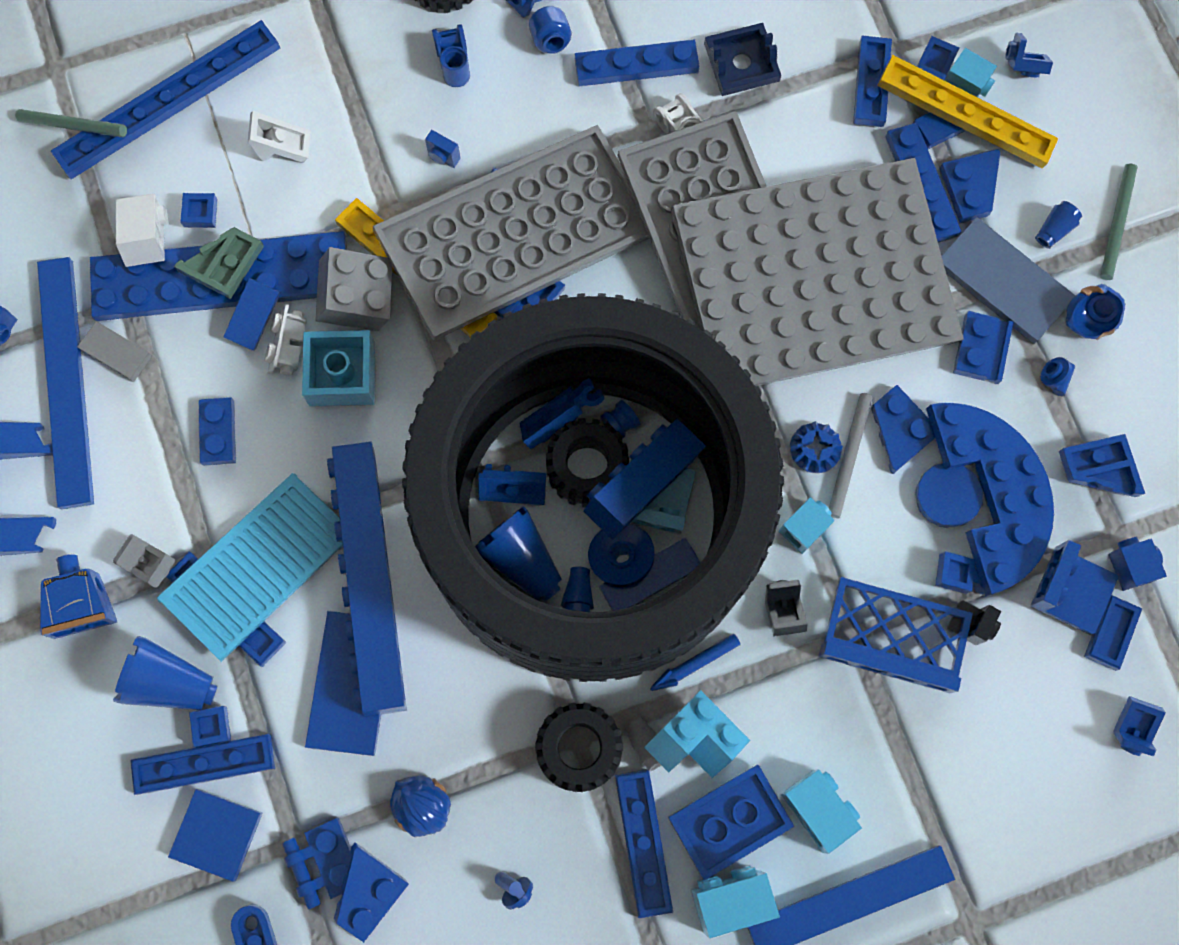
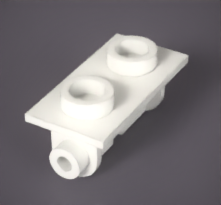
M287 304L280 313H275L272 319L270 331L275 332L273 344L269 343L267 346L264 360L269 363L267 372L269 374L276 367L281 368L280 373L284 375H293L294 370L298 369L301 347L290 345L289 343L290 340L302 342L307 320L304 318L305 314L301 311L293 310L291 314L287 313L289 307Z

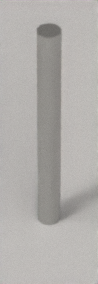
M861 393L857 403L829 506L832 518L839 519L842 513L873 398L872 395L867 393Z

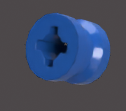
M623 400L615 404L614 410L611 412L606 411L600 416L604 426L606 422L612 425V431L614 433L619 431L623 436L622 439L626 437L627 431L630 429L635 430L641 425L634 411Z

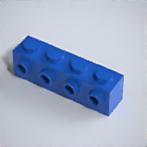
M678 419L668 427L662 424L650 436L652 442L648 446L641 443L629 456L632 461L627 466L621 462L609 474L608 477L611 479L606 485L602 482L598 483L587 495L591 501L583 512L612 540L690 466L706 447Z

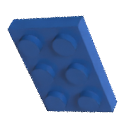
M758 764L668 817L703 880L712 877L795 827Z

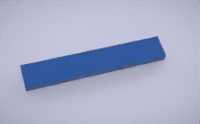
M938 845L778 909L780 918L747 928L754 945H795L954 881L955 877L942 847Z

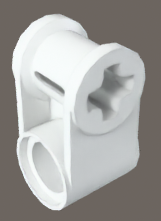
M682 93L676 95L675 100L664 107L657 106L653 110L659 127L666 134L704 122L695 112L687 97Z

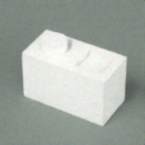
M155 193L116 199V246L126 267L165 261L164 225H168L169 220L165 206L159 205Z

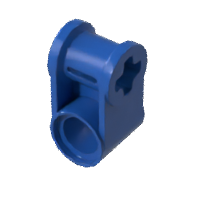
M462 24L457 25L455 29L440 32L437 29H433L437 58L439 57L445 83L452 87L464 86L470 79V68Z

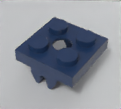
M763 22L705 37L704 45L721 96L780 82L782 75L777 63V45H772L773 34H767ZM744 54L750 58L751 64L746 69H739L733 63L734 57Z

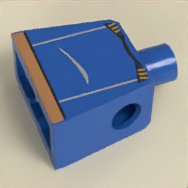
M71 554L58 557L56 561L59 576L41 581V635L57 639L117 623L116 615L99 573L91 569L80 570L78 555Z

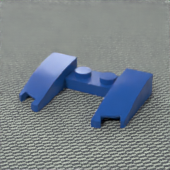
M0 422V460L52 456V444L44 446L36 432L43 430L44 426L41 423ZM0 518V556L43 552L44 548L35 545V542L43 526L55 528L56 518Z

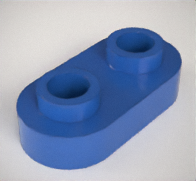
M248 905L240 908L233 915L231 931L236 945H277L268 913L264 908L258 905ZM250 916L257 920L255 930L247 927L246 922Z

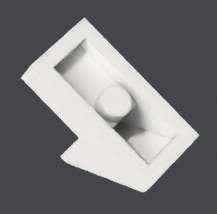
M256 111L250 113L248 143L262 161H266L273 154L302 163L309 159L311 130Z

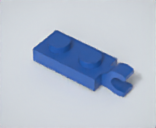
M591 378L582 381L575 390L570 386L519 423L523 442L530 449L546 442L558 429L564 427L566 423L570 421L573 423L583 413V406L592 407L602 403L605 399L603 391L599 389L593 394H588L589 391L594 389Z

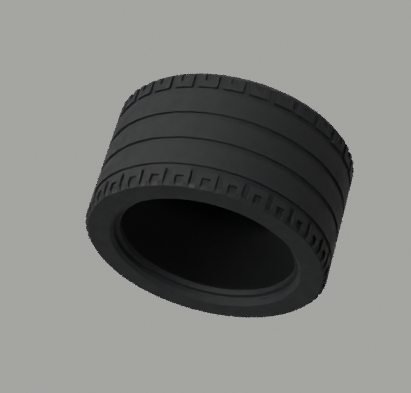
M585 293L577 294V297L568 298V295H562L557 300H539V304L533 306L529 303L522 306V310L513 314L511 311L503 314V319L498 322L495 319L489 322L488 328L482 332L476 331L471 335L472 340L467 344L463 342L458 347V352L452 358L448 357L445 360V367L442 371L437 370L433 376V383L429 388L425 389L422 395L424 398L423 403L418 404L416 407V416L408 430L411 437L405 443L406 453L402 470L406 474V478L402 479V488L404 489V508L409 515L407 517L408 526L426 570L450 608L473 635H476L484 645L501 657L505 656L510 659V662L529 671H539L544 676L568 681L573 678L579 679V682H606L607 679L615 678V680H621L642 675L644 671L650 670L651 672L675 661L677 657L683 656L702 642L721 623L757 576L769 553L767 552L768 548L772 545L775 538L776 528L780 520L778 510L782 507L783 503L782 487L784 485V476H781L780 472L784 465L780 454V439L775 438L777 428L775 421H772L769 415L770 408L767 402L762 401V392L759 386H755L751 381L749 371L741 368L739 365L740 360L736 355L731 356L725 350V344L712 339V333L708 330L703 332L696 327V322L691 319L686 321L680 318V313L675 311L670 313L661 309V305L656 303L649 305L645 304L644 300L638 298L635 301L623 299V295L606 297V293H598V296H585ZM591 378L594 384V389L589 391L588 394H593L601 389L603 395L623 398L638 403L656 412L671 424L678 419L706 445L698 457L710 483L714 511L713 531L707 554L686 578L667 592L645 603L625 609L604 612H583L558 608L537 601L520 592L504 581L481 557L471 541L468 509L473 480L481 460L494 440L508 425L524 413L551 401L570 386L575 390L582 381Z

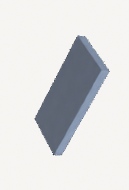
M978 217L942 255L946 274L1004 321H1013V328L1033 344L1043 336L1076 296Z

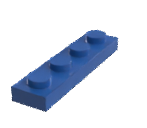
M695 39L575 53V66L579 87L699 73L700 67Z
M917 122L889 130L885 137L895 162L911 158L916 159L938 243L959 237L962 232Z

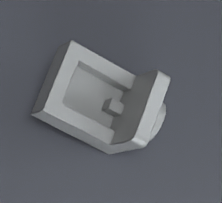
M130 534L113 559V563L153 587L158 588L162 580L169 574L170 568L176 559L137 536Z

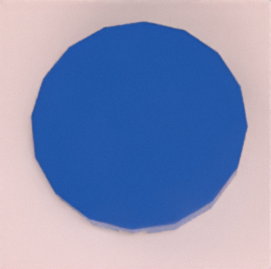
M943 463L934 465L921 476L916 486L919 511L929 522L939 527H959L967 524L978 514L983 504V489L980 481L970 469L964 466L945 470Z

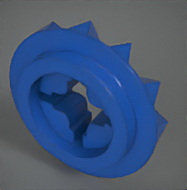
M815 421L802 425L793 434L790 441V453L794 462L801 469L810 473H824L831 470L840 460L843 445H841L839 433L831 429L829 424L824 425ZM815 436L819 439V444L827 447L820 451L818 460L814 449L806 447L813 443Z

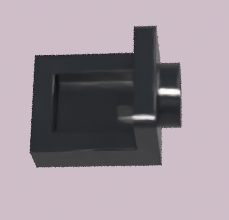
M779 580L766 585L765 606L773 637L807 632L808 624L800 599L801 585L799 580Z
M964 600L960 601L956 609L973 613L967 641L974 645H979L987 642L988 639L993 640L1001 626V622L997 620L1002 611L991 605L979 609ZM952 616L947 625V630L955 635L958 634L962 619Z

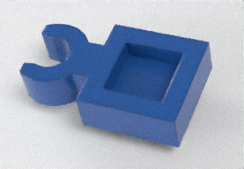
M946 551L939 554L935 586L964 594L970 593L974 589L977 593L985 595L977 569H975L974 559Z

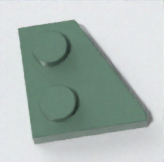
M233 227L221 234L218 240L209 242L199 248L200 253L185 262L181 259L174 267L181 274L231 299L264 245L257 238Z

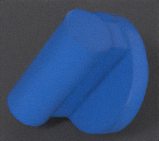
M1063 357L1050 360L1041 371L1042 383L1050 387L1055 395L1065 396L1075 365Z
M505 872L496 874L495 883L505 890L502 896V904L507 909L521 908L529 902L532 896L533 883L527 877L515 880Z

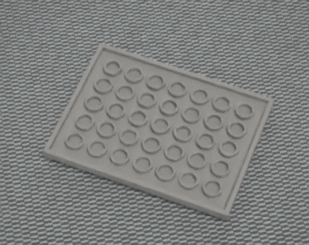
M915 158L675 204L671 208L700 328L703 332L708 330L712 333V339L716 342L721 341L725 344V350L731 356L736 355L740 360L739 365L743 370L747 369L751 374L750 379L755 386L958 343L964 339Z

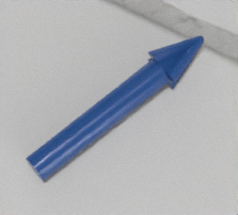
M733 633L672 670L668 668L651 686L650 690L656 691L677 686L678 681L740 646L739 639Z

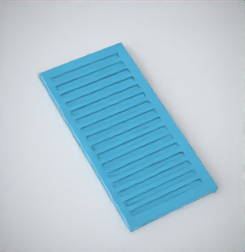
M292 473L157 597V600L222 662L343 547V542H337L334 527V522L340 521V518L296 474Z

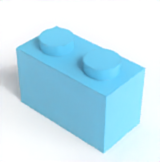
M817 769L811 771L783 792L781 796L823 853L829 854L861 830L862 827L857 822L860 815L848 800L843 802L835 792L839 789L835 780L828 772L825 771L822 774Z

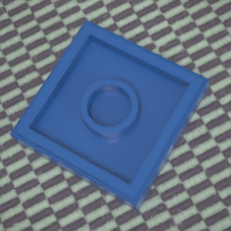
M196 789L168 858L234 882L237 880L263 813Z

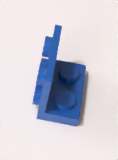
M1068 540L1055 547L1030 606L1092 635L1098 629L1118 580V575L1079 557L1078 553L1081 545Z

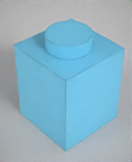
M965 48L950 69L945 81L976 97H979L980 94L986 97L996 81L991 76L997 66Z
M810 497L783 524L778 532L803 554L835 520L831 517L832 512L821 501L815 502Z

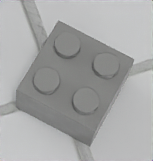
M329 247L319 260L315 321L379 331L390 320L392 265L387 257Z

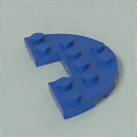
M931 404L926 408L945 470L975 464L994 525L971 529L965 532L985 597L999 593L1024 579L1039 563L1046 551L1054 521V502L1048 476L1031 445L1016 429L1003 419L988 411L966 404Z

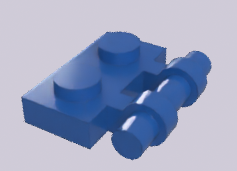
M335 818L305 832L309 847L300 850L295 838L282 843L287 855L284 858L287 868H292L299 886L296 888L299 898L303 897L308 910L321 904L316 891L323 887H326L330 900L342 895L341 887L344 875L348 873L352 855L350 854L351 846L339 818ZM314 857L321 874L320 877L314 880L311 879L304 862Z

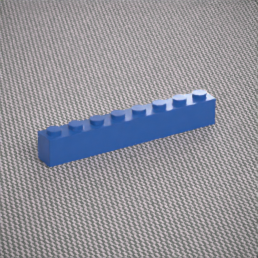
M372 441L333 446V458L327 459L329 477L335 478L336 489L331 490L333 510L339 509L340 521L334 522L337 542H343L344 554H338L340 573L346 574L347 586L342 587L344 607H350L351 620H346V632L348 641L354 640L355 653L349 655L352 675L358 674L359 687L353 689L356 709L362 708V713L365 717L407 711L374 447Z

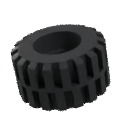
M580 418L576 425H573L572 421L566 423L565 429L563 431L558 429L554 433V440H550L547 446L546 471L552 489L555 488L557 490V495L561 499L567 498L568 503L574 506L577 502L582 503V507L586 508L591 501L587 497L590 491L600 482L604 485L611 481L608 477L609 474L621 462L626 466L629 464L628 447L626 443L622 442L623 436L619 431L614 433L612 431L613 426L607 422L605 426L599 425V419L593 418L592 423H586L585 418ZM579 449H595L605 457L607 467L601 475L595 478H581L573 474L568 468L569 457Z
M574 702L568 703L564 707H558L551 715L544 719L537 733L535 751L542 772L553 784L564 790L585 792L602 786L615 774L620 765L623 752L622 734L615 724V720L611 715L609 716L605 713V710L592 706L590 703L576 704ZM570 728H588L595 733L599 740L600 752L598 758L592 765L586 768H572L565 764L559 755L558 745L560 738Z

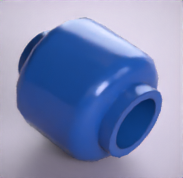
M554 6L538 9L529 20V30L533 42L541 52L558 53L569 44L572 31L565 13L560 8Z

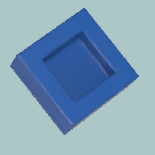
M431 129L425 138L428 155L438 164L444 165L446 163L455 168L461 159L458 144Z
M183 193L180 220L183 227L215 228L218 200L215 193Z
M226 706L189 712L193 747L231 741Z

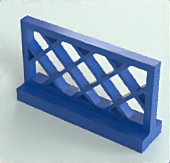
M840 577L824 643L821 644L818 657L946 693L959 692L962 679L959 678L973 613ZM845 587L858 590L865 603L850 611L843 600ZM867 593L874 594L877 596L870 599ZM882 597L891 599L898 610L897 613L885 620L881 618L873 602ZM900 602H903V603H906V604H910V605L907 606V607H905V608L903 609V607H902V605L900 604ZM868 606L878 624L862 632L852 614ZM915 606L924 608L931 620L918 629L914 627L906 611ZM840 608H842L845 615L838 618ZM933 611L942 613V615L936 618ZM901 615L911 633L895 641L885 623ZM948 615L962 619L959 633L951 638L948 637L939 620ZM845 618H848L857 633V636L848 641L834 637L837 623ZM933 624L944 642L929 650L919 632ZM878 627H881L890 642V645L881 650L872 648L865 637L866 634ZM912 636L923 651V654L915 659L905 657L898 645ZM860 638L864 646L853 642ZM957 639V644L955 648L952 644V641ZM945 645L954 657L951 670L939 667L932 656L933 652ZM893 648L896 654H892L886 651ZM926 657L930 664L920 660Z

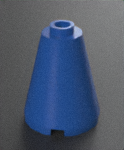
M525 506L513 513V516L503 521L475 545L481 557L488 564L535 600L542 597L547 601L561 589L558 583L562 578Z
M137 636L133 643L134 646H137L135 654L127 655L115 692L118 694L113 698V702L125 705L202 710L204 704L211 706L218 687L212 684L213 676L146 637Z

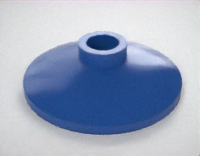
M631 523L614 540L601 529L592 539L588 549V561L593 573L603 582L615 586L630 585L641 580L650 571L655 559V548L651 537L641 527ZM621 555L629 557L625 562H618L617 558Z

